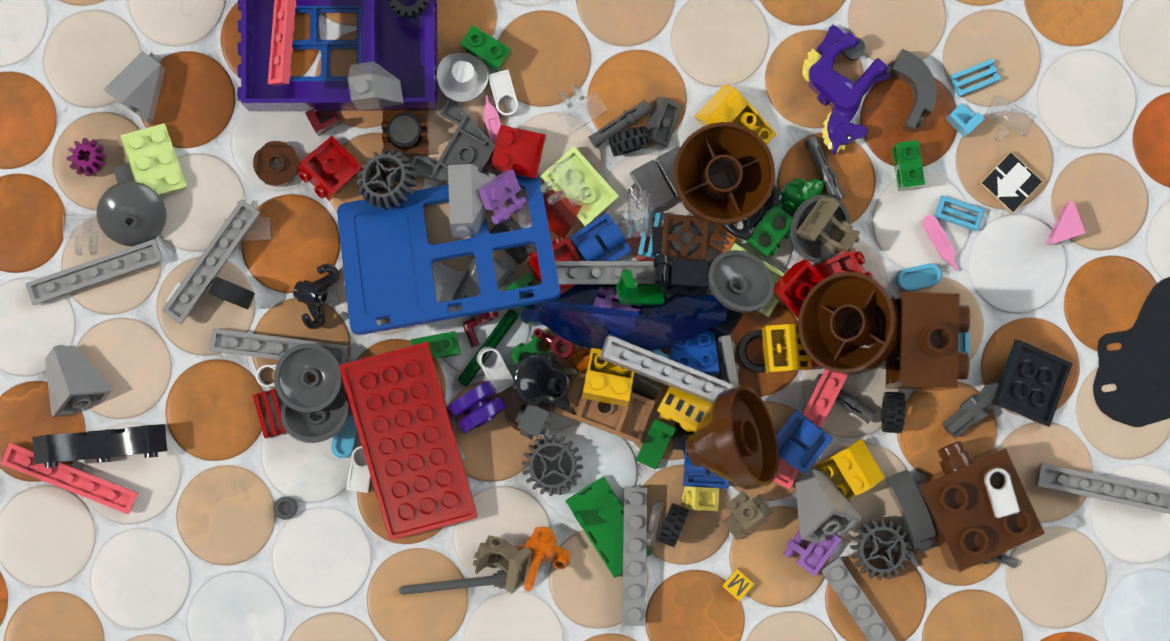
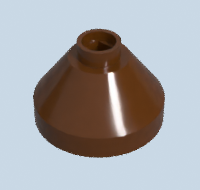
M730 122L709 124L692 133L680 147L673 167V183L680 202L698 219L716 225L736 224L753 216L769 198L775 181V164L766 143L749 128ZM723 170L726 172L731 185L719 189L713 185L709 176Z
M857 272L836 273L817 283L806 296L800 309L798 320L799 337L808 356L822 368L844 375L862 374L883 363L897 343L901 326L899 307L889 289L878 280Z
M738 386L720 392L695 429L694 434L687 438L686 449L690 461L694 466H703L706 470L746 490L770 485L777 475L779 451L774 425L764 402L748 386Z

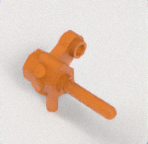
M545 526L535 527L532 535L527 538L526 544L514 546L519 551L524 547L532 551V561L524 584V589L528 592L533 589L540 563L548 562L549 560L557 569H565L570 563V552L556 544V534L552 529Z

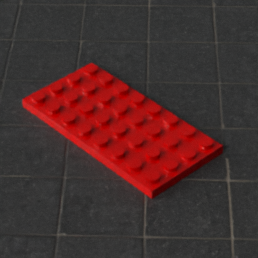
M429 341L340 364V372L389 541L477 518L478 514Z

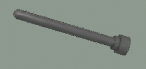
M498 570L497 573H493V576L405 585L399 588V593L408 595L494 585V587L503 589L506 586L507 575L504 570Z

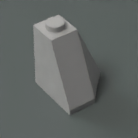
M142 51L104 89L149 124H152L154 121L165 68L160 64L162 60L152 52L147 55Z
M374 61L351 65L348 75L351 101L358 111L404 104L401 82Z
M472 164L448 165L449 214L453 237L476 236L490 211L485 209L478 189L496 178V175L491 173L485 175L479 172L478 167Z
M57 345L52 348L45 358L52 417L76 415L82 412L81 408L88 406L90 403H93L94 406L102 403L112 391L109 384L75 346Z
M810 468L805 475L803 474L795 482L800 536L803 540L819 543L825 541V536L837 533L838 536L846 534L862 520L859 513L824 472Z

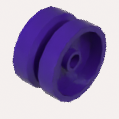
M490 380L472 389L447 406L453 416H460L468 412V415L458 423L464 434L488 423L495 418V415L507 408L501 398H494L486 402V399L491 397L496 391Z

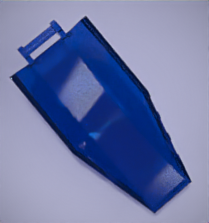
M576 285L562 293L556 300L541 301L537 304L524 306L521 310L520 318L526 323L538 322L563 339L584 348L602 350L606 337L610 335L645 350L652 351L677 345L706 332L724 321L727 312L726 306L721 304L711 294L697 297L677 294L669 301L664 298L663 305H641V307L632 305L633 308L640 309V311L595 307L593 305L596 297L605 299L604 296L597 295L599 286L616 288L617 285ZM528 293L524 296V299L534 297V294ZM612 299L613 302L620 303V301Z

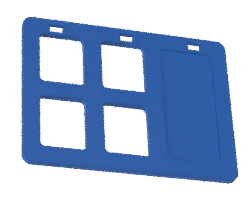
M515 174L520 189L526 190L532 222L531 227L490 234L487 219L485 218L476 236L435 245L428 243L424 207L449 202L448 184L414 190V195L407 194L408 202L401 200L400 207L393 204L392 210L386 206L383 210L377 206L372 207L365 200L341 204L337 209L349 324L352 333L364 335L556 300L561 292L539 174L537 179ZM534 244L537 250L542 278L541 284L499 291L492 253L496 250ZM474 255L480 294L469 298L437 302L432 263L439 260ZM531 292L534 294V297L520 299V294ZM462 305L463 310L449 312L448 307ZM386 318L391 320V323L377 325V320Z

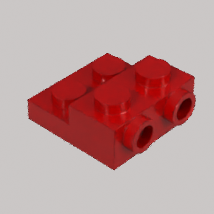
M330 136L299 162L298 175L303 182H310L315 187L314 191L321 199L326 198L330 201L345 188L350 180L358 175L357 172H361L363 169L361 164L333 136Z
M558 237L552 241L555 261H582L568 237L564 240ZM536 250L529 255L531 259L527 261V264L537 281L542 282ZM559 285L560 295L576 285Z
M855 248L851 252L846 251L814 266L824 279L840 272H857L874 279L870 271H865L863 266L866 263L864 255L861 251H856Z

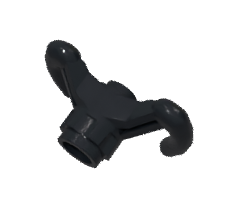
M774 185L771 196H769L761 209L750 218L742 221V229L736 228L733 224L722 226L736 238L742 240L751 238L753 236V227L758 225L766 211L781 203L783 199L782 193Z
M322 264L317 267L318 273L329 272V275L315 282L307 280L298 281L294 287V298L298 299V302L307 305L314 321L311 320L310 316L306 313L301 316L304 325L309 329H319L325 322L322 306L328 298L327 291L329 287L339 279V271L332 264Z

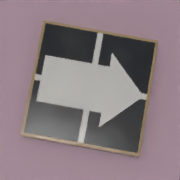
M1009 151L979 185L1012 215L1044 181L1012 151Z

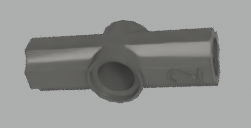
M996 380L989 382L976 395L973 394L959 406L960 408L942 423L945 430L953 438L960 436L968 427L978 423L990 412L989 410L994 406L991 403L999 384Z

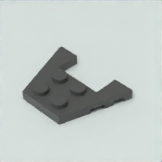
M448 98L439 114L457 124L458 127L436 165L415 155L411 163L415 166L416 170L414 172L417 174V177L448 182V165L472 164L478 167L479 172L483 173L493 157L495 144L454 100Z

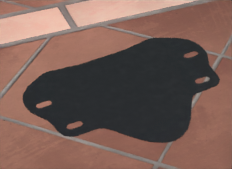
M1170 277L1161 280L1153 287L1132 328L1127 331L1105 334L1098 341V370L1093 383L1095 402L1101 412L1112 420L1132 427H1142L1170 418ZM1112 343H1121L1122 345L1121 349L1108 351L1106 347ZM1115 384L1117 389L1115 391L1103 392L1101 387L1103 385Z

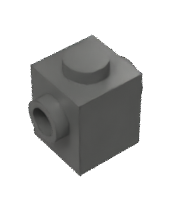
M528 405L525 411L521 409L515 421L519 423L517 428L521 429L520 434L531 440L533 436L538 438L540 434L545 435L550 424L546 421L550 413L532 405Z

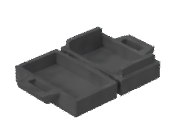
M679 146L658 156L655 161L651 160L630 172L634 184L628 190L636 205L646 203L650 211L653 212L673 201L675 197L678 198L673 183V167L680 149ZM634 188H638L643 197L642 200L639 199Z

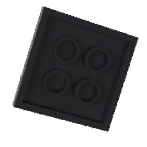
M1015 339L991 404L1043 426L1050 427L1073 363Z

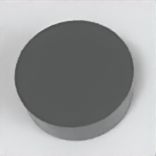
M858 37L856 38L860 43L857 47L842 52L845 58L858 60L864 54L865 44Z
M281 497L274 504V513L283 520L294 517L298 510L296 501L291 497Z

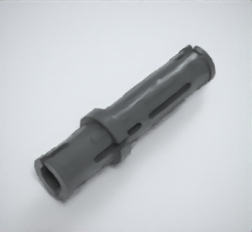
M643 100L630 110L626 109L623 111L621 116L588 136L593 146L598 148L608 141V138L620 133L629 126L633 127L636 125L638 120L651 113L652 110L648 103Z
M817 135L806 139L804 144L819 173L820 181L824 183L829 196H833L838 200L842 199L845 195L838 184V176L831 169Z
M820 373L813 381L812 386L816 387L821 377ZM843 389L840 390L835 400L845 407L848 413H854L867 424L876 414V411L860 402V398L857 396L854 398Z

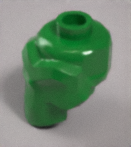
M795 178L783 185L780 191L783 199L780 204L786 211L796 212L805 200L821 193L824 183L815 178H812L810 182Z

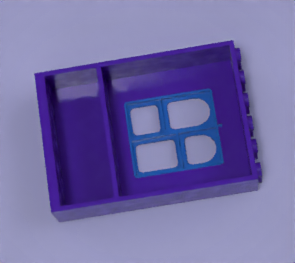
M238 0V10L241 11V19H238V33H241V42H238L237 50L238 55L241 56V64H238L237 74L238 78H241V87L237 89L238 101H241V104L248 111H309L311 109L314 111H358L351 101L348 76H332L330 73V53L333 49H355L357 51V64L374 61L401 82L404 104L360 111L438 110L437 0H430L427 10H424V14L418 15V18L415 19L410 18V20L398 17L389 6L388 0H296L295 13H308L310 15V37L307 40H293L292 48L293 50H320L321 74L317 77L290 76L289 84L278 86L268 84L274 0ZM399 0L404 6H412L417 2V0ZM355 13L357 15L356 39L321 40L319 37L320 14Z

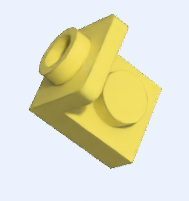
M685 486L682 495L683 507L689 510L718 511L719 488Z

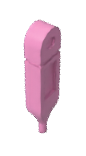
M484 95L486 101L484 118L489 138L495 144L501 124L496 108L489 101L488 95Z
M927 215L922 220L923 228L939 256L952 265L955 271L958 270L955 264L954 248L937 218L933 215Z

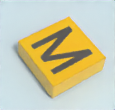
M737 568L722 584L738 601L754 585Z

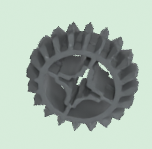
M382 149L381 155L374 152L373 159L366 157L368 163L366 165L361 164L363 171L357 172L358 177L361 179L356 181L360 187L358 190L363 195V199L369 202L372 207L377 206L382 210L385 206L392 210L393 204L400 207L401 200L408 202L406 196L407 194L414 195L411 187L417 186L414 180L418 178L414 172L416 169L411 160L402 152L397 153L392 149L389 152ZM390 165L399 166V167H397V168H394V167H392V168H390V169H387V168H386V166H390ZM384 190H387V191H388V193H385V194L375 193V192H377V191H380V192H381V191H384Z
M553 434L552 441L548 442L547 435H544L543 440L545 443L541 444L539 439H535L538 447L534 448L532 445H529L528 448L533 451L532 454L524 453L523 456L530 459L529 462H522L523 466H529V470H524L523 475L531 474V477L526 482L530 483L532 480L536 482L532 487L533 490L538 485L542 486L540 494H544L545 488L549 489V496H553V489H557L558 495H562L561 487L564 486L565 490L569 492L570 487L567 485L569 482L574 486L577 485V482L572 478L574 476L581 478L582 475L576 472V468L583 469V465H576V461L583 458L582 456H574V453L578 452L579 449L576 447L571 451L569 447L573 444L572 441H569L567 445L563 444L565 441L564 436L560 438V442H556V435ZM547 446L562 448L554 457H548L540 451ZM566 453L569 454L572 462L570 474L561 467V460ZM560 455L559 464L557 465H559L558 469L562 473L552 469L545 475V472L548 470L546 467L549 465H546L547 461L543 457L553 461ZM535 456L544 463V470L539 477H537L534 471ZM552 473H556L565 479L558 484H547L544 482Z
M880 518L879 525L876 519H871L872 527L867 522H864L863 527L865 531L857 528L856 532L860 534V537L852 536L851 538L857 542V545H850V549L857 550V553L851 554V558H859L854 565L856 567L863 565L860 572L865 574L869 570L868 577L871 579L877 573V580H882L884 573L886 579L889 580L891 579V571L895 576H899L897 568L906 569V566L902 564L903 560L906 562L911 561L909 557H905V554L913 552L912 549L905 546L912 543L911 540H903L908 535L907 531L899 533L902 529L900 524L896 525L893 529V520H889L886 526L885 518ZM886 530L893 534L894 537L882 541L875 532ZM869 536L872 547L864 555V543ZM878 543L883 546L886 544V547L883 549L884 555L879 552L876 554V551L879 549ZM898 543V555L893 562L891 550ZM881 558L887 566L876 568L871 566L868 561Z

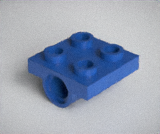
M608 213L569 237L584 261H617L632 251L621 230Z
M699 331L669 334L670 360L707 375H719L717 349L713 332Z
M796 409L776 435L778 455L805 475L833 437Z
M685 440L683 486L729 489V481L706 470L703 466L696 467L692 464L686 449L687 440Z

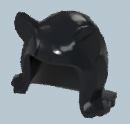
M537 352L527 354L526 357L521 359V362H518L512 379L514 380L513 388L519 399L532 406H538V403L545 405L553 404L555 407L563 409L569 408L570 403L567 396L571 390L572 380L579 375V371L576 368L563 366L561 363L551 360L550 354H538Z

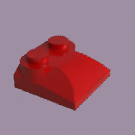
M501 125L494 147L492 169L500 172L513 169L516 175L537 179L546 134Z
M804 259L794 264L774 286V295L799 319L800 309L806 296L824 278L809 260Z

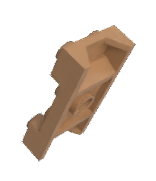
M579 372V375L572 380L571 390L567 396L570 403L569 408L555 407L554 412L640 444L655 401L631 392L627 407L611 404V410L608 413H601L598 410L599 401L582 398L586 375Z

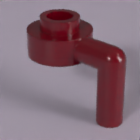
M497 311L478 314L463 323V328L471 348L480 345L473 327L498 318Z
M539 328L534 330L533 335L551 345V352L555 357L568 359L574 354L575 344L569 337H554ZM567 344V351L562 352L561 347Z

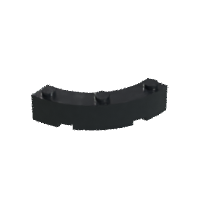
M165 424L32 437L34 464H44V468L59 467L58 462L96 459L97 463L111 462L110 457L144 454V458L158 457V452L167 451Z

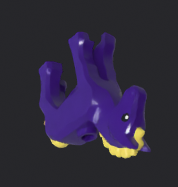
M834 24L830 26L826 37L817 47L816 51L812 48L807 53L808 58L804 59L802 70L803 77L808 81L809 87L818 95L816 97L817 100L824 106L829 105L832 108V111L827 115V119L823 122L822 138H824V143L828 146V149L832 150L833 155L838 153L840 149L845 150L846 144L864 138L867 135L868 130L864 125H855L850 122L858 111L863 96L869 91L871 86L891 76L886 71L888 66L879 58L874 60L855 83L834 71L833 63L835 58L845 50L854 49L860 43L850 32L845 34Z

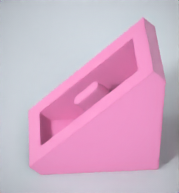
M1069 201L1063 205L1045 244L1050 246L1085 233L1074 202Z

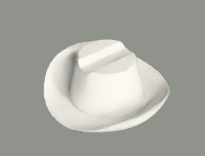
M468 53L447 55L441 60L437 68V81L441 91L454 101L466 102L474 99L484 90L488 82L489 74L486 65Z

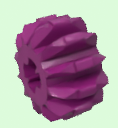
M83 138L82 144L74 141L76 148H68V151L73 153V155L66 157L68 161L72 162L69 167L72 170L77 169L76 173L78 175L85 173L88 177L92 175V171L96 174L100 173L98 166L105 167L106 165L101 161V159L107 158L105 153H101L104 147L97 145V141L94 139L89 142L87 138ZM86 153L91 155L88 156L90 158L88 161L83 160L86 159L84 157Z

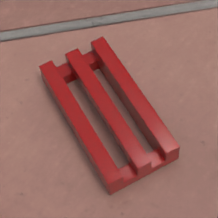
M276 389L253 394L264 439L287 433L281 421V407ZM269 395L272 396L280 430H277L268 400ZM260 398H263L267 416L272 432L270 433L268 431Z

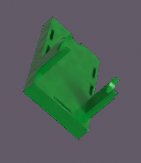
M602 476L565 501L615 578L623 573L624 516L621 511L623 510L624 512V507L604 476ZM592 487L591 490H589L588 492L584 493L583 495H580V493H582V492H584L585 490H587L588 488ZM589 531L591 532V534H592L593 537L595 538L596 543L593 541V539L591 538L590 534L588 533ZM646 545V557L652 554V551ZM600 551H603L609 561L608 563Z

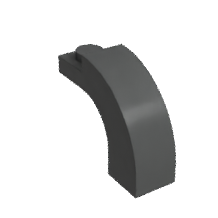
M902 49L898 53L889 73L904 80L913 91L914 104L903 126V129L911 132L915 127L919 128L925 117L921 115L922 113L929 116L933 112L937 90L934 77L928 66L916 55Z
M908 470L886 477L890 494L902 514L915 554L937 546L934 537L936 532L930 514Z

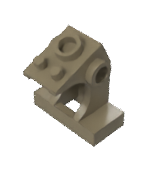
M825 196L820 197L796 232L801 238L815 241L818 237L824 243L823 247L833 254L836 252H851L854 248V243L860 240L858 237L859 231L852 230L853 227L844 220L839 222L833 216L840 204L835 199ZM827 222L833 227L828 235L823 231Z
M743 490L725 504L732 515L723 523L735 539L739 540L745 534H751L767 521L766 518L773 512L759 494L751 500Z
M488 535L485 543L481 542L478 551L475 552L474 558L477 559L473 562V566H476L475 574H478L486 567H499L503 569L507 575L505 589L513 594L525 584L532 551L527 547L519 551L506 540Z

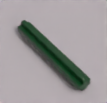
M509 309L458 377V381L461 384L468 386L481 369L477 361L479 351L485 347L495 349L519 316L515 311ZM487 351L483 354L481 360L483 365L493 351Z

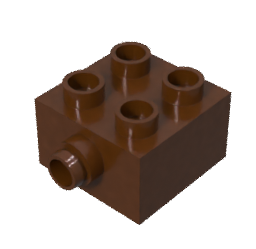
M901 292L895 295L894 298L900 311L901 326L897 343L886 359L885 389L941 391L958 388V380H967L969 374L968 352H959V333H968L969 306L959 305L960 293Z
M961 441L954 442L938 450L939 457L942 458L939 464L943 471L916 482L930 514L936 532L935 539L950 569L959 572L964 571L1045 534L1006 448H992L972 457L969 449L964 450V445ZM991 469H1002L1009 474L1020 512L1000 518L995 517L984 481L988 471ZM996 471L992 473L989 479L991 487L1000 489L1004 486L1005 477L1001 472Z

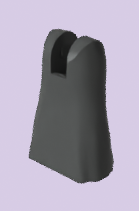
M475 256L472 258L452 300L463 299L466 296L474 297L480 294ZM493 257L499 290L515 272Z

